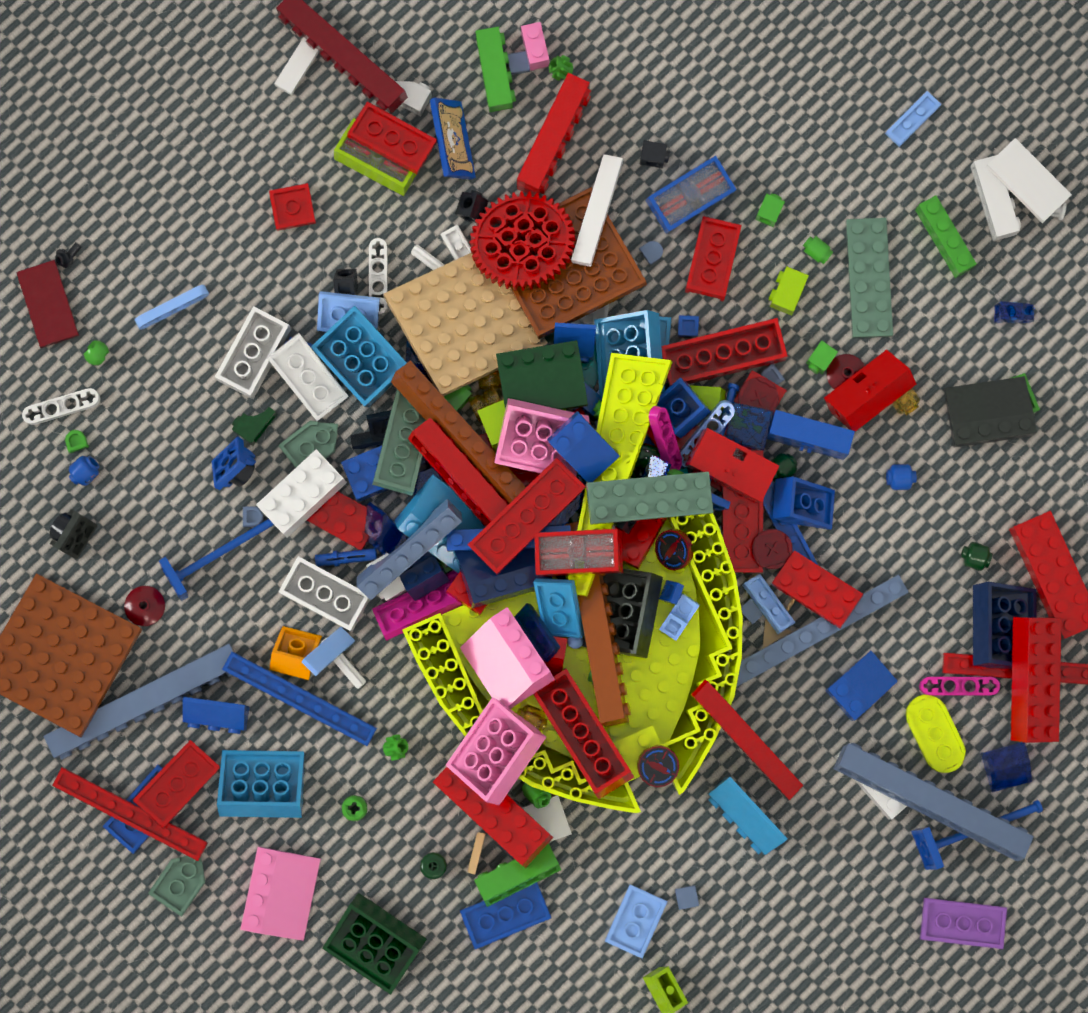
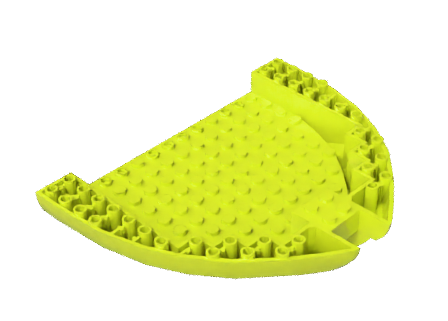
M713 513L667 518L639 570L623 563V569L650 572L663 577L660 595L666 580L684 585L682 594L684 593L700 604L677 641L659 630L675 604L659 599L648 658L623 654L617 655L618 663L621 662L624 672L621 675V680L627 688V695H624L625 702L629 703L631 715H628L629 722L604 727L634 775V778L630 781L640 777L637 762L640 754L646 748L654 745H663L670 748L679 760L678 775L672 782L679 795L685 791L697 773L721 729L691 694L704 680H707L731 706L735 696L742 660L743 616L737 579ZM678 529L687 534L692 543L691 552L693 551L691 562L685 568L675 571L664 567L657 559L655 552V542L658 536L663 531ZM535 591L490 603L481 615L463 605L442 615L439 613L402 629L416 662L440 706L464 736L467 735L492 697L460 647L491 617L508 607L543 660L547 636L543 635ZM567 643L562 671L567 668L599 719L594 686L592 682L588 681L591 669L587 647L581 646L578 649H573ZM533 694L511 708L512 711L531 723L546 736V739L518 779L531 787L576 802L631 813L641 812L628 782L603 798H597Z

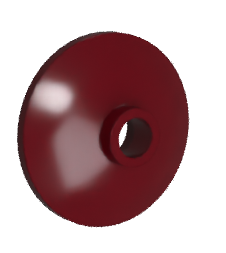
M842 354L835 357L827 367L826 376L829 385L836 389L865 366L858 357L851 354ZM844 370H850L851 375L846 376L844 374Z
M139 586L127 595L124 603L125 613L128 619L136 625H153L164 614V597L157 589L151 586ZM142 602L147 603V607L145 609L140 608V604Z

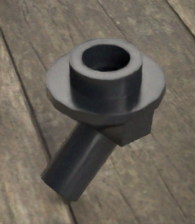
M75 242L68 252L64 249H58L55 255L57 264L63 268L72 265L73 257L82 246Z

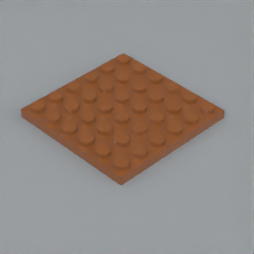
M592 187L559 203L560 209L564 208L565 214H569L570 220H572V227H574L575 231L573 235H575L576 241H573L575 245L592 194ZM608 214L591 267L574 264L571 262L572 256H569L570 263L564 262L566 269L559 268L561 275L554 273L555 280L547 278V285L541 281L540 288L533 284V290H530L527 285L524 291H522L521 286H518L516 291H514L513 285L510 286L538 339L553 333L555 323H573L647 285L645 278ZM538 215L537 218H542L545 215ZM528 226L522 227L521 230H526ZM535 226V230H536V229H538L539 231L541 230V232L543 233L542 229H539V228H537V227ZM553 228L550 229L548 232H554L557 229ZM507 238L504 241H511L513 238ZM535 240L533 244H538L540 240ZM518 252L516 255L520 256L525 252ZM547 254L544 258H550L553 255ZM504 263L500 267H506L508 264ZM530 266L528 269L533 270L537 266Z
M36 573L0 635V695L81 738L143 629Z

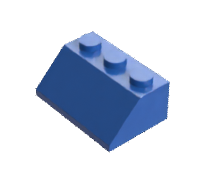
M183 697V722L188 723L187 727L200 729V725H206L208 730L220 731V728H228V733L240 734L241 730L246 731L250 706Z

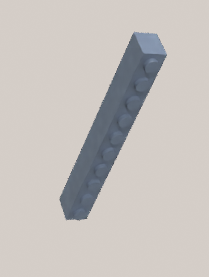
M897 575L864 593L862 599L841 629L909 593L900 576ZM822 617L742 660L737 686L841 629Z
M227 644L98 708L81 738L62 727L44 735L43 737L53 758L64 760L72 756V751L78 748L80 751L91 746L90 742L96 739L98 742L109 737L108 733L114 730L120 732L128 728V723L132 721L138 723L147 718L146 714L152 711L156 714L164 710V705L170 702L172 705L179 703L183 700L182 696L188 693L191 696L202 691L201 687L206 684L212 686L221 681L220 678L225 675L228 677L233 676L222 670L231 652L235 653L232 645Z
M848 743L842 747L833 768L834 770L1017 862L1025 859L1034 837L1028 834L1026 829L1014 827L1009 824L1008 820L992 816L990 811L973 806V803L969 800L955 797L954 793L949 790L937 788L936 784L931 781H923L917 778V775L913 772H905L899 769V766L893 762L881 760V757L875 753L863 751L862 747L855 743Z

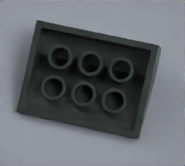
M1025 376L944 388L953 448L1030 437L1037 433Z
M623 569V573H607L603 576L604 583H607L609 595H606L607 603H610L613 615H610V619L616 628V635L613 636L615 643H618L620 654L648 658L663 577L650 572ZM584 635V639H583L584 641H583V645H582V646H583V647H587V646H586L585 635Z

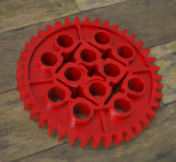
M521 191L518 197L513 192L512 198H509L506 194L504 201L497 198L498 204L490 202L492 208L485 207L486 214L479 213L481 219H475L477 226H472L474 233H470L472 239L470 240V250L480 273H485V278H491V282L493 284L497 282L499 287L505 283L506 289H509L513 285L514 291L517 290L518 286H521L522 291H524L527 285L530 290H533V284L540 288L541 281L547 285V278L555 280L554 273L561 275L559 268L566 269L564 262L570 263L569 256L573 255L572 249L575 248L573 241H576L575 235H573L575 231L574 227H572V220H570L569 214H565V209H560L559 203L554 204L553 198L547 201L546 195L540 199L539 193H536L532 197L531 191L528 192L527 196H524L523 191ZM512 212H516V213H517V214L514 215V216H510V215H509V214L512 213ZM538 215H545L542 218H537ZM495 224H501L499 227H493ZM528 226L526 230H521L522 227ZM535 226H536L537 228H539V229H542L543 233L541 232V230H540V231H539L538 229L535 230ZM550 229H557L554 232H548ZM507 238H513L511 241H504ZM535 240H540L538 244H533ZM496 249L494 253H488L490 250ZM518 252H525L523 255H516ZM547 254L553 255L550 258H544ZM504 263L508 264L506 267H500ZM530 266H537L533 270L528 269Z

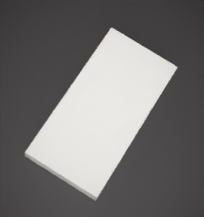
M1016 138L986 166L1042 223L1072 195Z
M300 333L296 334L267 357L316 421L320 420L349 397Z

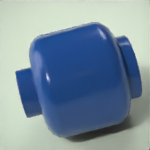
M80 456L69 466L70 480L76 485L87 486L99 475V464L91 456Z
M893 464L886 471V483L892 490H909L912 484L916 483V471H912L909 464Z

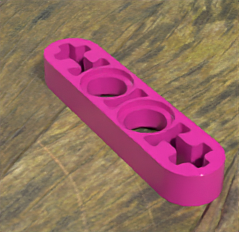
M653 406L649 412V422L665 470H680L682 456L668 411L664 407Z
M926 677L921 680L919 689L924 695L991 696L999 692L1000 682L994 677ZM928 680L931 684H939L938 680H941L939 686L941 692H938L939 688H932L928 692V689L924 688V684H927ZM947 680L955 684V689L952 692H947L944 689V683ZM978 680H981V684H989L990 680L995 685V688L991 692H989L988 688H981L982 693H979L980 684ZM966 681L974 682L975 689L973 692L965 690L964 685Z

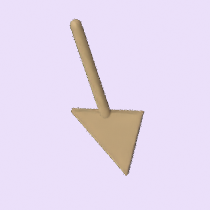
M793 598L786 607L788 612L795 602ZM765 618L762 649L791 631L786 629L782 633L777 634Z

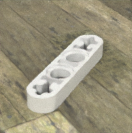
M375 238L369 244V297H380V303L384 306V308H380V317L388 309L387 302L384 298H381L384 293L388 292V249L383 239ZM377 243L384 247V249H380V257H384V259H372V257H377L376 249H373ZM380 262L384 265V269L382 272L377 273L373 271V265ZM376 282H381L384 285V289L381 292H375L373 285Z
M84 389L30 405L23 410L22 417L28 424L37 425L96 407L100 402V395L94 389ZM89 393L95 396L92 403L85 400L82 401L84 405L81 406L78 396H81V399L88 398ZM71 398L75 399V408L67 409L66 401ZM50 404H54L57 407V411L53 415H48L46 412ZM42 407L44 418H42L41 414L35 415L34 420L27 418L30 415V411L39 413L41 412L39 408Z

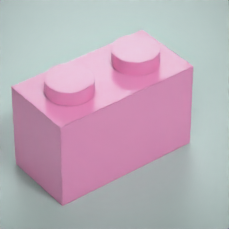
M541 22L521 26V36L530 71L549 67V56Z

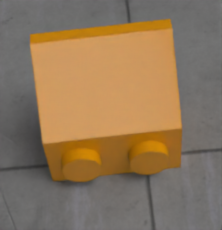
M282 626L272 650L269 670L309 680L312 672L301 661L320 645L322 636Z

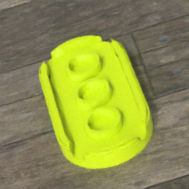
M920 695L914 698L906 709V720L925 761L933 770L940 773H949L957 770L963 763L966 750L945 704L937 697L931 695Z

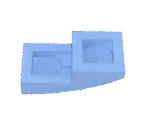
M683 593L659 630L677 641L700 604Z

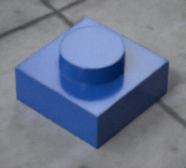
M679 315L678 337L697 338L699 316Z
M666 580L659 599L677 605L678 600L682 596L684 585Z

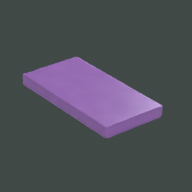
M924 898L920 939L1003 949L1007 907Z

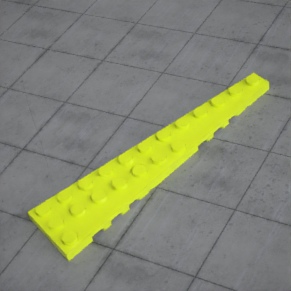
M611 353L596 431L620 457L593 482L631 478L650 425L649 412L653 406H657L672 365L671 360ZM585 489L577 531L612 529L614 523L590 525L587 491ZM575 561V569L585 568L584 561ZM595 574L569 575L568 580L575 581L577 595L587 597Z

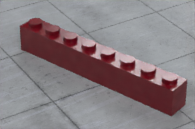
M283 0L276 7L279 14L278 18L284 25L289 24L293 27L292 31L299 38L301 36L307 39L305 42L313 50L315 48L318 49L320 56L326 62L331 61L335 64L333 67L340 74L345 73L352 85L355 87L357 85L363 89L362 93L368 99L373 98L377 101L376 105L380 109L387 110L392 114L408 98L406 91L303 0Z

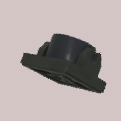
M70 509L69 514L66 512L62 513L53 522L50 528V538L53 540H51L50 544L77 560L97 528V524Z

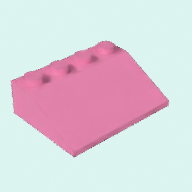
M508 398L494 463L541 473L558 458L576 476L577 471L547 440L574 412ZM581 414L589 422V416Z
M508 607L491 617L460 647L490 696L496 698L510 709L555 680Z
M492 697L446 766L483 800L500 805L540 748L546 736L531 723Z
M258 847L240 930L304 941L321 859Z

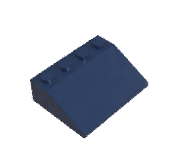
M535 548L523 549L498 575L474 551H454L472 609L535 591L533 582L536 578L552 579V576L541 577L536 575Z
M995 582L973 585V666L1012 669L1013 617H1037L1036 589Z

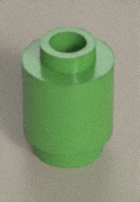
M810 236L803 244L805 247L803 252L818 263L824 264L833 253L830 249L831 247L817 236L814 238Z
M524 783L522 787L523 795L536 808H543L549 804L551 793Z

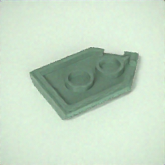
M309 421L278 446L295 468L316 449L327 459L335 453L338 424Z
M189 856L171 859L148 894L182 917L206 882L202 859L200 858L199 861H196Z

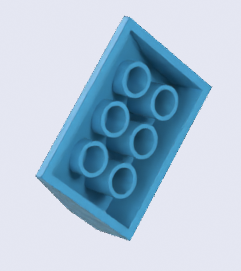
M353 306L311 346L313 351L363 406L368 408L392 385L391 380L395 372L407 363L356 306Z
M649 310L594 320V325H596L595 339L599 394L603 398L611 353L662 359L659 313Z
M432 474L394 520L397 529L410 537L430 517L432 511L448 499L462 514V522L453 530L484 529L485 526L452 488L434 474ZM445 536L428 552L459 573L460 569L455 552H447V538Z
M222 750L217 798L219 817L302 818L304 751Z
M725 777L708 793L710 796L708 801L716 809L720 807L724 811L722 816L730 824L734 822L737 825L738 829L736 831L743 839L749 838L752 842L750 846L758 855L761 852L763 855L768 854L788 839L731 777Z

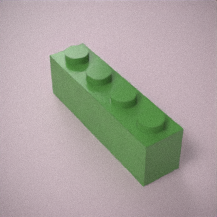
M499 27L476 30V41L489 112L512 109V102H515L516 98L514 90H510L509 83H512L511 71L506 69L509 59L508 53L503 52L502 45L506 44L504 33H500Z
M937 195L919 204L915 211L953 276L957 278L972 270L977 263Z
M548 843L526 868L516 860L509 863L504 862L491 872L486 871L479 874L478 878L474 881L486 906L489 907L561 871V868Z

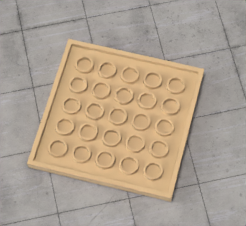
M472 253L396 287L383 295L434 387L443 396L497 371V353L548 345L545 337L538 339L511 288L506 289L505 283L499 287L497 282L494 284L491 282V278L486 279L485 273L481 274L479 268L476 267V261L473 260Z

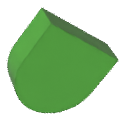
M72 430L65 437V443L70 454L89 447L86 436L79 430Z

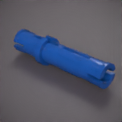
M376 548L338 552L336 550L333 553L315 555V563L318 567L329 565L338 567L340 564L378 559Z

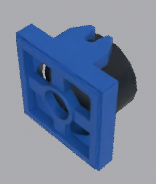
M236 437L212 460L214 487L218 490H221L223 487H231L233 484L238 487L243 486L254 472L255 455L244 447V441L240 437Z

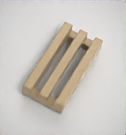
M478 832L476 835L468 873L476 874L485 833Z

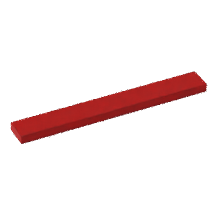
M943 653L942 673L1012 679V669L973 666V655ZM1061 662L1060 683L1088 685V664Z
M704 680L691 696L788 800H791L802 788L803 784L707 680Z
M61 767L52 784L55 788L196 861L200 860L208 844L207 841L170 822L163 829L139 806L64 767Z

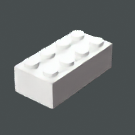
M253 306L215 375L217 381L254 399L272 366L267 357L284 344L291 331L290 325Z
M316 449L256 505L288 538L347 482Z
M299 556L279 590L281 595L350 632H353L370 601L357 587Z

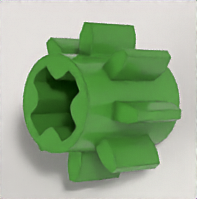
M562 55L561 57H554L550 61L549 72L553 74L552 78L558 81L561 79L565 80L568 73H573V63L569 62L570 58Z
M400 734L386 737L387 742L383 745L385 756H391V761L405 758V753L408 751L406 739H400Z

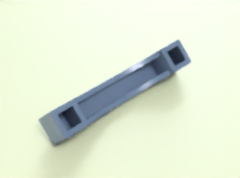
M446 499L432 511L430 517L402 545L374 565L371 564L357 576V588L372 600L462 522L461 512Z

